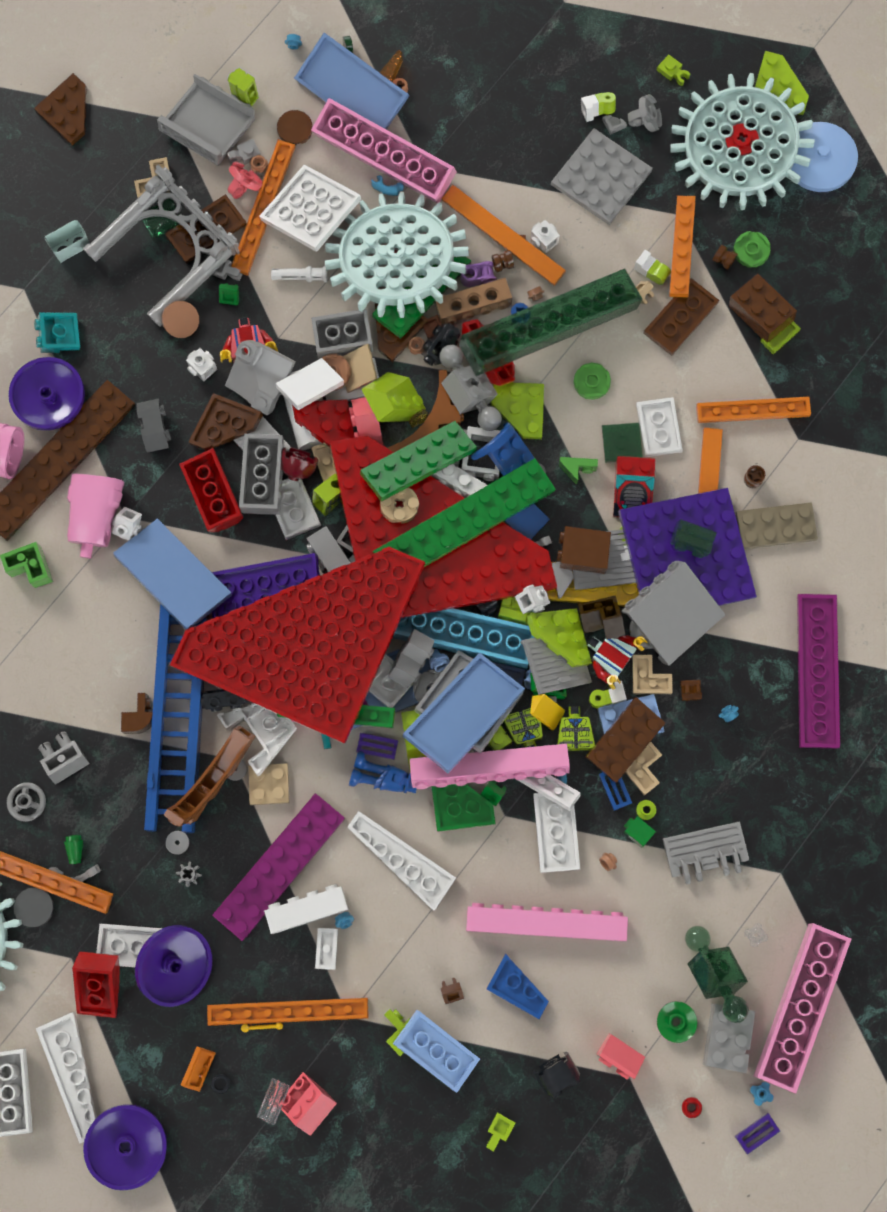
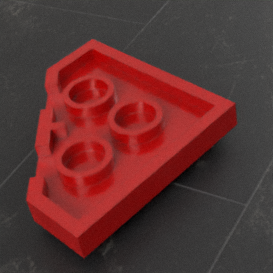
M347 399L314 401L300 410H297L292 405L295 422L301 427L304 426L308 429L311 435L322 444L325 443L330 447L331 441L355 438Z

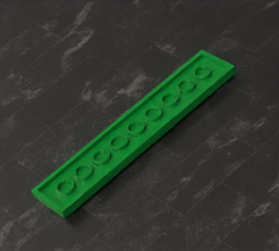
M534 458L375 549L373 554L382 551L384 548L391 547L424 561L425 566L545 498L555 492L556 489Z

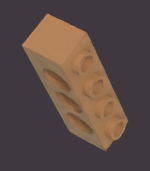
M506 278L443 296V303L441 304L435 300V307L441 323H450L452 325L459 320H469L475 315H486L491 313L492 310H502L512 305V295ZM488 296H494V297H496V299H495V300H489V299H487V297H488ZM471 301H477L479 304L476 306H472L469 303ZM454 306L461 308L459 311L452 310Z

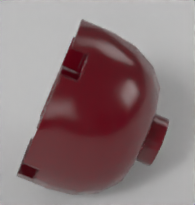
M286 448L282 449L281 470L288 475V479L298 481L299 479H306L314 473L318 464L316 456L312 459L310 458V453L296 448H290L289 451H286Z

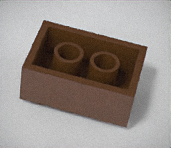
M759 274L755 275L730 297L729 307L767 343L795 320L797 310Z

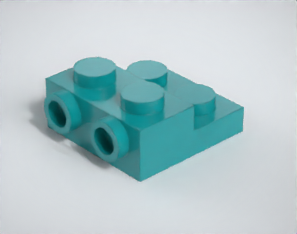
M39 312L38 318L34 320V328L39 331V337H36V347L40 348L41 353H60V350L80 349L77 313Z

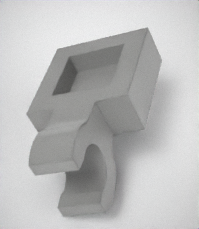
M253 139L237 145L238 151L232 150L227 153L231 165L233 162L243 160L244 164L251 162L254 156L261 155Z
M226 260L212 275L224 280L228 275L240 281L243 274L240 273L239 269L231 267L232 262L230 260Z

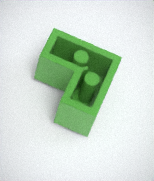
M37 542L0 555L5 573L11 578L26 572L29 583L34 588L53 582L42 547Z

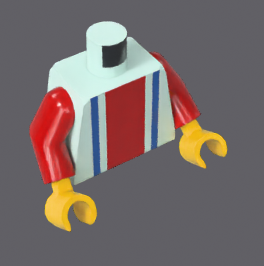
M625 635L616 639H605L602 643L593 636L587 646L596 652L592 658V666L597 677L609 684L610 688L614 690L613 683H621L618 675L635 653V647L643 651L644 648L640 644L642 642L648 643L647 640L642 636L636 638Z

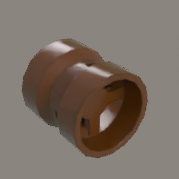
M721 245L712 260L716 263L721 262L723 267L729 270L738 254L734 251H727V247Z
M510 250L503 252L501 255L494 254L491 256L496 273L501 272L505 268H514V261Z
M758 465L751 466L744 476L746 486L749 488L759 487L765 479V470Z

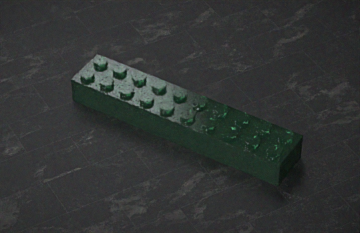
M624 268L463 334L459 346L474 374L479 376L637 310L642 297Z

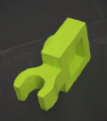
M497 1112L488 1129V1132L493 1135L486 1148L494 1152L500 1138L504 1141L507 1140L515 1122Z

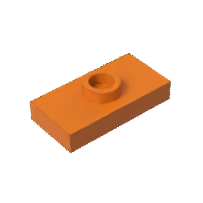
M197 1046L181 1086L200 1092L216 1053Z

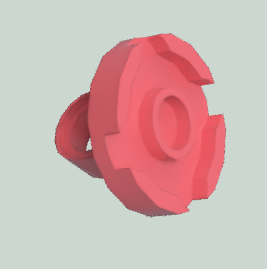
M233 162L229 168V172L234 179L228 187V192L235 199L243 196L248 188L253 191H259L263 185L261 184L262 180L254 171L243 169L245 165L239 162Z

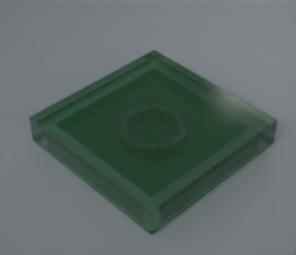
M639 423L601 426L605 463L616 462L617 456L643 458Z

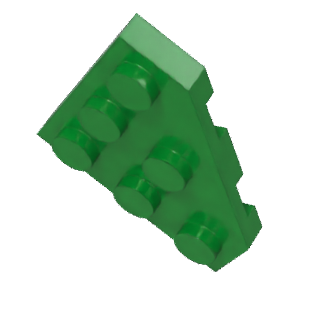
M451 784L442 788L431 786L437 832L496 825L493 804L469 785L458 786Z

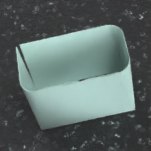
M76 220L45 236L49 242V247L60 263L83 251V248L90 244L84 229ZM76 237H83L82 239L73 243ZM60 246H67L66 248L57 252Z

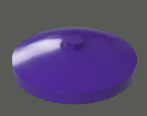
M42 357L29 361L16 372L9 386V403L14 414L25 425L37 430H54L71 422L81 410L85 397L84 384L76 369L66 361L54 357Z
M183 925L168 926L154 933L142 946L135 964V978L142 994L153 1003L165 1007L179 1006L193 999L203 989L211 973L212 952L203 935Z
M132 1104L117 1105L101 1113L89 1127L83 1145L84 1160L91 1175L102 1185L115 1190H132L148 1183L158 1173L166 1156L167 1138L161 1122L149 1110Z

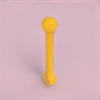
M281 1022L270 1025L249 1026L244 1024L241 1026L242 1032L271 1028L281 1030L283 1028Z

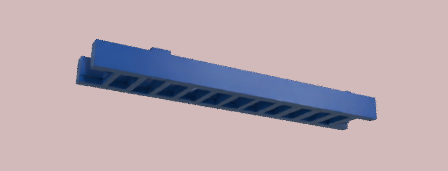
M161 604L144 830L148 832L157 831L158 814H164L167 810L158 809L159 795L184 796L198 780L203 711L201 697L204 694V680L187 673H168V662H171L175 655L169 654L170 643L180 644L183 635H170L171 625L181 624ZM209 615L197 623L195 627L208 621ZM167 680L192 681L191 693H166ZM166 699L190 700V713L165 712ZM164 719H189L188 732L164 731ZM163 737L188 738L187 751L162 750ZM162 756L187 757L186 771L161 770ZM185 776V789H160V777ZM195 822L191 825H182V832L195 833Z

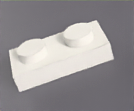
M318 928L315 969L336 970L338 929Z

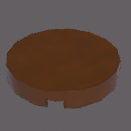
M290 110L285 112L277 122V132L280 139L295 144V146L300 143H306L312 135V121L305 112Z

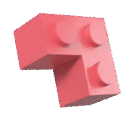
M366 397L351 400L352 407H349L352 426H357L358 431L354 432V436H369L383 445L379 422Z

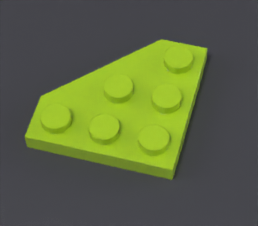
M765 51L755 87L764 90L767 81L773 78V88L770 93L779 97L783 91L790 88L791 95L784 103L791 109L803 102L805 104L804 110L799 113L803 115L809 95L783 55Z
M516 382L502 386L492 384L498 395L490 402V405L500 412L501 416L515 428L523 439L542 440L544 384Z
M577 608L531 613L526 616L531 635L536 639L540 638L547 644V648L557 656L561 655L567 660V664L571 667L587 666L592 663Z

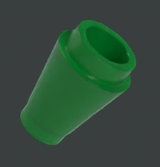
M81 835L65 836L66 841H64L69 864L81 863L84 840Z

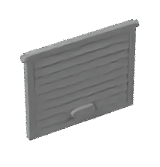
M623 529L608 531L611 532L608 568L605 574L572 570L575 590L636 583L631 560L622 561L620 555L628 549L624 548L623 545L626 544V541L621 540L625 539L624 534H621L624 533Z
M530 638L520 642L523 644L538 695L592 683L587 666L571 667L567 664V660L561 655L557 656L546 647L547 644L540 638Z

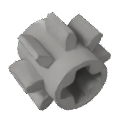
M189 862L186 867L181 864V871L176 872L181 877L178 882L186 881V887L190 886V882L198 884L196 879L202 876L197 872L200 867L195 866L192 868V862ZM187 870L193 871V872L191 873V876H192L191 879L188 878V877L185 878V876L187 875V873H186Z

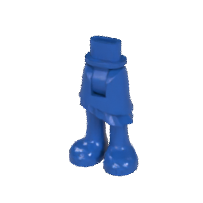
M358 750L349 786L354 787L359 783L374 785V789L380 788V790L407 793L409 791L416 793L417 788L412 787L411 773L408 775L406 771L393 765L383 766L371 763L365 759V753ZM358 770H365V771L377 773V774H380L381 776H380V777H375V776L367 775V774L361 773V772L358 771Z

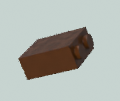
M565 526L564 532H560L559 536L562 550H558L557 562H560V568L605 574L608 568L611 532Z

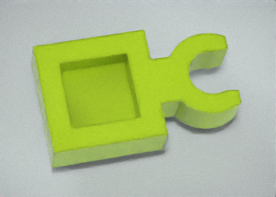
M669 54L657 67L659 73L670 81L675 78L680 86L684 85V80L681 77L690 78V73L686 70H681L682 64Z

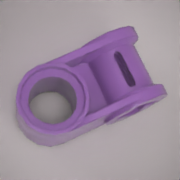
M485 261L466 265V273H461V283L465 287H472L496 281L497 278L493 272L494 263L492 261ZM471 274L473 277L467 278L465 275Z

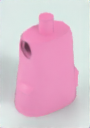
M0 423V477L14 478L20 467L25 441L24 432L21 427Z
M72 474L67 496L70 503L67 537L69 542L81 545L80 557L91 559L93 546H108L111 538L112 522L123 495L124 481L105 476Z

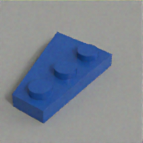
M505 954L487 990L540 1019L549 1001L508 955Z

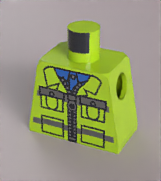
M333 474L313 490L312 504L324 516L342 501L336 474Z
M580 706L568 707L569 717H563L560 721L557 745L567 744L568 751L591 750L595 743L589 717H580Z
M531 708L509 714L503 722L516 747L522 745L525 748L537 747L535 741L542 740L543 738L541 721L530 714Z

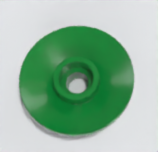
M674 1001L667 1003L660 1009L657 1016V1027L660 1034L666 1040L682 1043L694 1035L697 1029V1017L689 1005ZM674 1018L679 1019V1025H673L672 1021Z

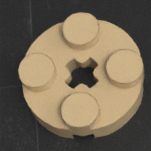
M408 487L388 499L380 501L381 513L390 522L407 523L417 514L419 506L418 497ZM396 501H402L404 507H395Z

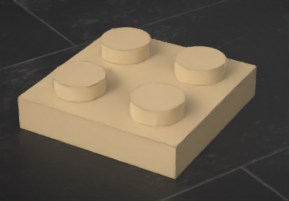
M287 763L269 764L260 776L256 775L250 765L248 766L250 805L289 803Z

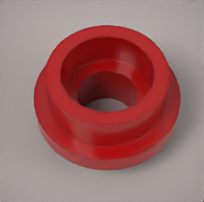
M686 1098L682 1103V1112L688 1118H697L702 1112V1104L697 1098ZM690 1104L695 1105L694 1111L688 1110Z

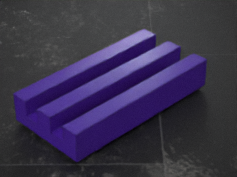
M360 733L357 753L359 750L363 751L366 755L395 760L398 740ZM365 738L390 743L394 745L393 747L365 742L363 741V739ZM363 745L392 751V755L361 748Z
M767 1113L735 1135V1138L745 1153L749 1154L779 1133L780 1129L769 1113ZM765 1121H769V1123L764 1125L762 1128L751 1134L746 1139L742 1140V1137L747 1135L749 1132L757 1128ZM770 1127L774 1128V1130L766 1134L764 1137L756 1141L751 1146H746L747 1143L752 1141L754 1138L762 1134Z

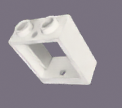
M470 426L467 429V435L471 440L490 442L500 433L499 430L486 431L482 428ZM469 455L463 458L461 469L473 477H482L486 481L499 479L500 471L496 465L495 469L467 466Z

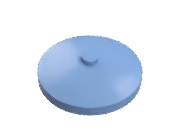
M813 122L811 129L799 131L800 139L815 140L813 148H798V155L811 159L809 167L797 163L793 164L791 170L801 177L798 185L810 191L829 192L847 183L852 177L858 162V151L852 137L841 127L827 122Z

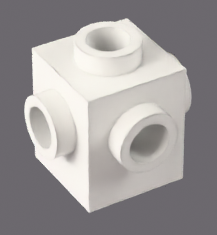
M544 220L542 223L538 222L532 227L531 242L536 248L539 247L544 254L559 243L560 235L552 223L549 224Z
M201 348L197 351H192L186 360L189 372L193 376L198 375L203 381L210 377L217 370V367L213 362L214 358L208 351L204 352Z
M124 507L113 519L112 525L114 528L112 534L129 541L141 530V525L139 524L142 514Z
M527 586L523 589V592L515 596L523 614L530 612L540 613L550 603L543 586Z

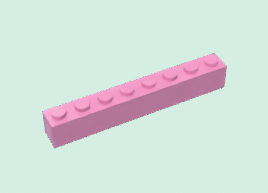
M567 744L467 753L449 774L428 757L410 759L412 787L417 789H426L430 786L442 788L451 784L463 786L472 782L483 784L493 780L503 782L514 778L516 780H523L527 777L544 778L546 775L564 776L570 770Z
M472 903V907L468 906L466 931L627 941L628 917L623 916L622 912H611V916L603 915V911H591V914H583V910L571 909V913H563L561 908H551V912L543 911V907H532L531 910H523L524 906L512 905V909H504V905L492 904V908H485L482 903Z

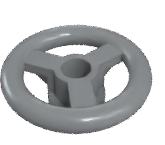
M28 782L15 786L7 798L9 813L19 821L26 822L36 819L42 814L46 805L43 790L38 785ZM22 789V793L15 799L16 806L13 807V798ZM29 789L37 792L40 804L32 801ZM25 798L28 799V803L26 805L23 804V800ZM29 807L37 809L36 812L28 816L18 814L20 810Z

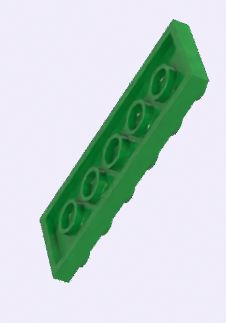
M466 256L454 257L453 262L466 265L471 264V260ZM451 271L448 277L457 280L461 273ZM443 284L438 291L443 295L449 287ZM431 295L422 299L425 307V312L422 314L414 302L404 305V318L399 317L398 305H386L383 317H378V310L376 309L372 313V317L401 339L435 303V299Z
M453 421L360 470V475L382 502L476 452L477 446L459 424Z

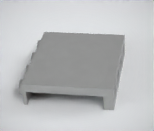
M194 74V83L166 117L161 115L157 119L158 129L219 166L227 156V153L231 151L255 121V110L250 104L243 103L236 96L226 93L221 87L211 84L206 78Z
M682 561L672 562L667 567L668 570L656 576L653 580L654 582L649 587H644L639 592L640 595L628 601L625 604V608L621 611L630 617L659 654L658 659L666 665L672 664L725 616V613L686 562Z

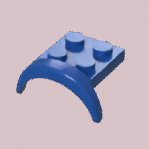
M504 423V428L496 437L471 455L473 460H477L488 454L503 476L534 459V456L510 423Z

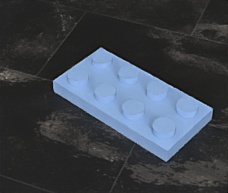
M418 1010L415 1011L393 1043V1045L456 1093L480 1060V1058Z

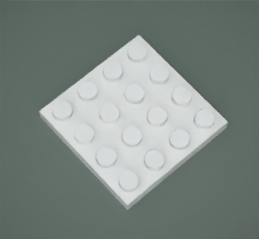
M303 165L259 217L264 223L317 252L361 201V196L314 169Z

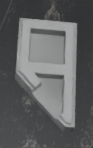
M560 562L552 563L557 584L556 591L560 599L574 577L571 569L560 568Z

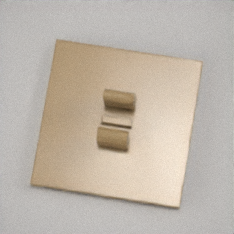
M369 344L342 356L349 362L351 367V376L345 385L347 393L377 379Z

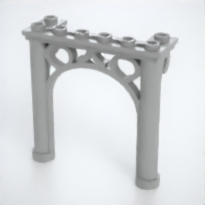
M158 164L155 170L156 176L152 177L145 185L146 191L91 244H87L83 250L97 262L135 224L148 217H166L183 226L193 239L195 262L191 271L147 313L160 327L162 326V313L166 306L174 301H185L232 255H239L240 251L235 236L230 232L227 234L221 225L216 226L212 222L214 220L208 212L203 213L199 209L201 207L195 199L190 200L186 196L188 195L187 191L182 186L177 187L174 184L175 179L172 177V173L166 167L162 169ZM169 198L177 203L176 209L174 211H164V200ZM158 201L159 210H148ZM181 204L191 213V215L183 216L182 214H180L179 216H177L181 212ZM199 221L207 230L198 233L195 227L196 222ZM203 236H209L214 241L213 247L210 249L200 247V239ZM201 253L208 255L210 254V256L203 263L200 264Z

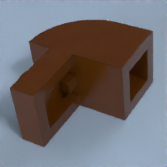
M146 693L137 694V712H121L122 733L140 734L152 727L153 712H148L152 707V700L149 698V695Z

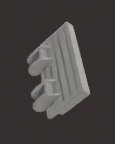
M740 822L662 839L672 878L681 876L679 867H681L686 885L691 884L687 865H694L696 879L698 882H701L703 877L699 862L701 863L702 871L718 868L717 858H720L723 873L725 876H728L730 870L726 856L732 855L734 869L737 873L742 871L740 861H749Z

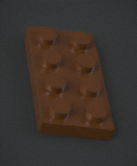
M226 194L201 210L203 213L208 212L214 219L212 222L216 226L221 225L227 234L229 232L233 234L247 224ZM199 221L196 222L195 227L198 233L207 230ZM179 224L165 233L186 264L195 259L193 239L183 226ZM203 236L200 239V247L205 249L213 247L214 241L209 236Z
M690 278L689 297H673L648 325L643 334L672 356L716 307L720 300Z
M635 697L586 755V758L614 783H617L665 725V722Z

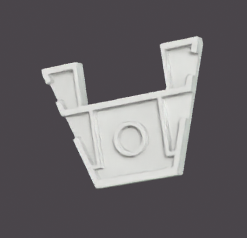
M255 703L217 715L227 731L245 720L263 746L264 750L248 760L257 776L263 773L297 729L291 719L277 717V713Z

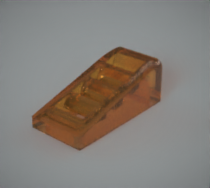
M398 50L379 72L391 82L395 80L403 62L402 51Z

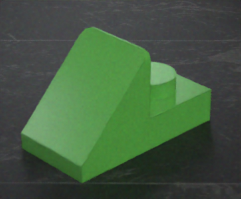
M560 457L559 467L577 485L578 471H582L585 474L596 472L598 459Z

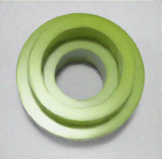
M643 800L637 805V815L643 820L652 819L656 814V806L649 800ZM643 807H649L650 812L644 813Z

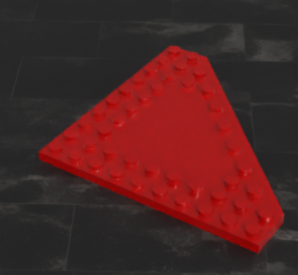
M369 436L330 442L355 561L367 555H372L375 549L464 499L463 496L429 476L409 487L415 492L419 500L415 517L407 523L390 522L382 515L380 499L360 475V470L394 452ZM396 501L395 507L400 506L403 508V502ZM501 522L425 566L401 618L512 598L523 592V589L530 585H534V587L543 586L545 591L555 590L557 584L549 551L504 522Z
M387 547L382 549V551L357 559L348 565L330 570L326 574L318 575L299 585L291 586L277 594L264 597L255 601V603L245 607L242 606L230 611L228 614L215 617L201 625L186 629L170 666L342 743H346L425 566V562L394 548Z

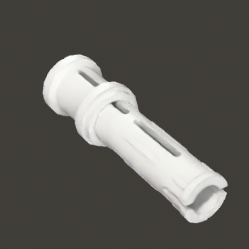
M308 266L302 269L272 268L271 279L327 282L328 270H326L325 266L323 268Z

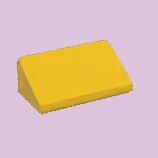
M545 694L532 696L530 714L551 730H555L565 710Z

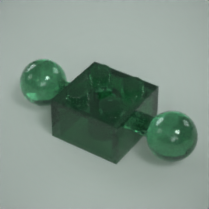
M702 926L691 927L686 932L685 942L688 948L699 953L687 964L705 999L722 996L724 999L722 1006L724 1017L733 1023L742 1022L748 1016L749 1007L743 998L734 996V994L748 982L730 947L709 949L711 937L708 930Z

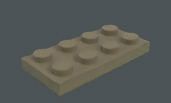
M812 502L736 511L737 524L744 549L817 541L818 539Z

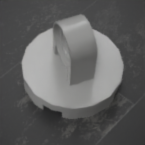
M652 95L642 96L639 99V109L628 113V124L635 127L644 124L650 132L659 130L658 127L662 126L660 108L656 109L654 103L657 101Z

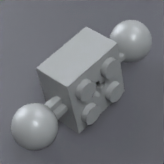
M456 345L445 346L440 352V362L444 367L453 369V371L441 384L458 412L463 414L478 409L479 426L486 431L497 429L502 421L501 414L496 408L488 407L487 405L498 394L479 364L463 367L462 350Z

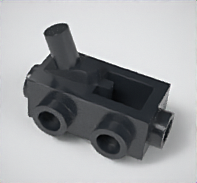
M445 323L434 328L432 331L434 336L431 340L428 339L422 346L423 352L421 354L425 357L423 360L431 366L433 364H442L440 362L441 350L447 345L457 346L459 342L457 339L461 334L460 330L454 325Z
M224 689L205 691L203 697H201L202 709H211V712L223 710L222 707L230 706V709L240 708L242 704L249 702Z

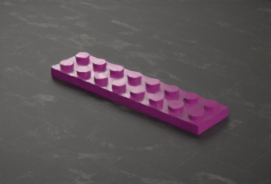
M798 594L799 748L839 749L837 595Z
M315 793L212 916L241 941H244L265 916L264 910L269 909L268 905L274 904L346 818Z

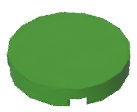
M747 231L736 239L733 250L738 254L737 261L743 266L751 268L758 267L766 262L770 255L771 246L767 237L762 233Z
M591 362L582 365L576 371L573 383L575 390L580 396L585 399L595 400L606 395L610 388L611 378L607 369L598 363Z

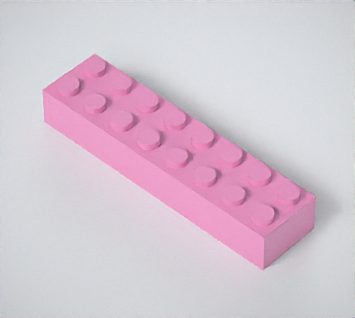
M328 98L311 129L315 136L436 203L441 201L457 173L450 164Z
M814 923L808 924L753 1075L754 1077L792 1093H797L851 938Z

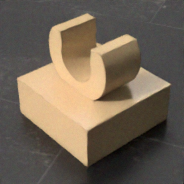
M641 281L629 295L632 299H639L640 303L647 304L645 295L647 294L649 298H653L654 293L650 290L654 286L650 281Z

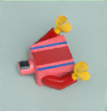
M241 318L238 320L240 328L232 329V335L228 336L223 350L220 352V360L223 362L224 359H229V362H232V360L234 362L238 345L245 340L257 341L277 352L278 349L276 343L273 342V339L264 330H259L258 325L250 326L249 318Z

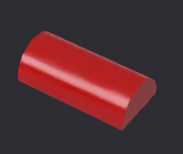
M214 448L179 464L208 532H219L228 529L243 519L242 512Z

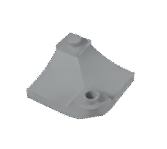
M245 340L238 345L235 353L236 359L225 386L246 399L251 404V407L268 415L273 412L279 396L282 395L276 388V383L290 376L296 361L254 340Z

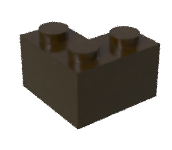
M616 595L578 604L584 633L604 629L606 640L625 636L623 619Z

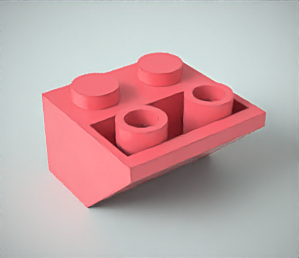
M610 1033L596 1053L600 1056V1062L609 1068L614 1065L617 1067L616 1072L627 1080L629 1077L636 1078L645 1059V1056Z
M304 1072L277 1103L294 1125L310 1136L337 1104L324 1089Z

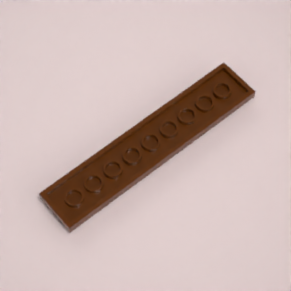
M106 380L83 404L77 416L63 426L0 492V536L6 541L17 532L135 406V403L110 381Z

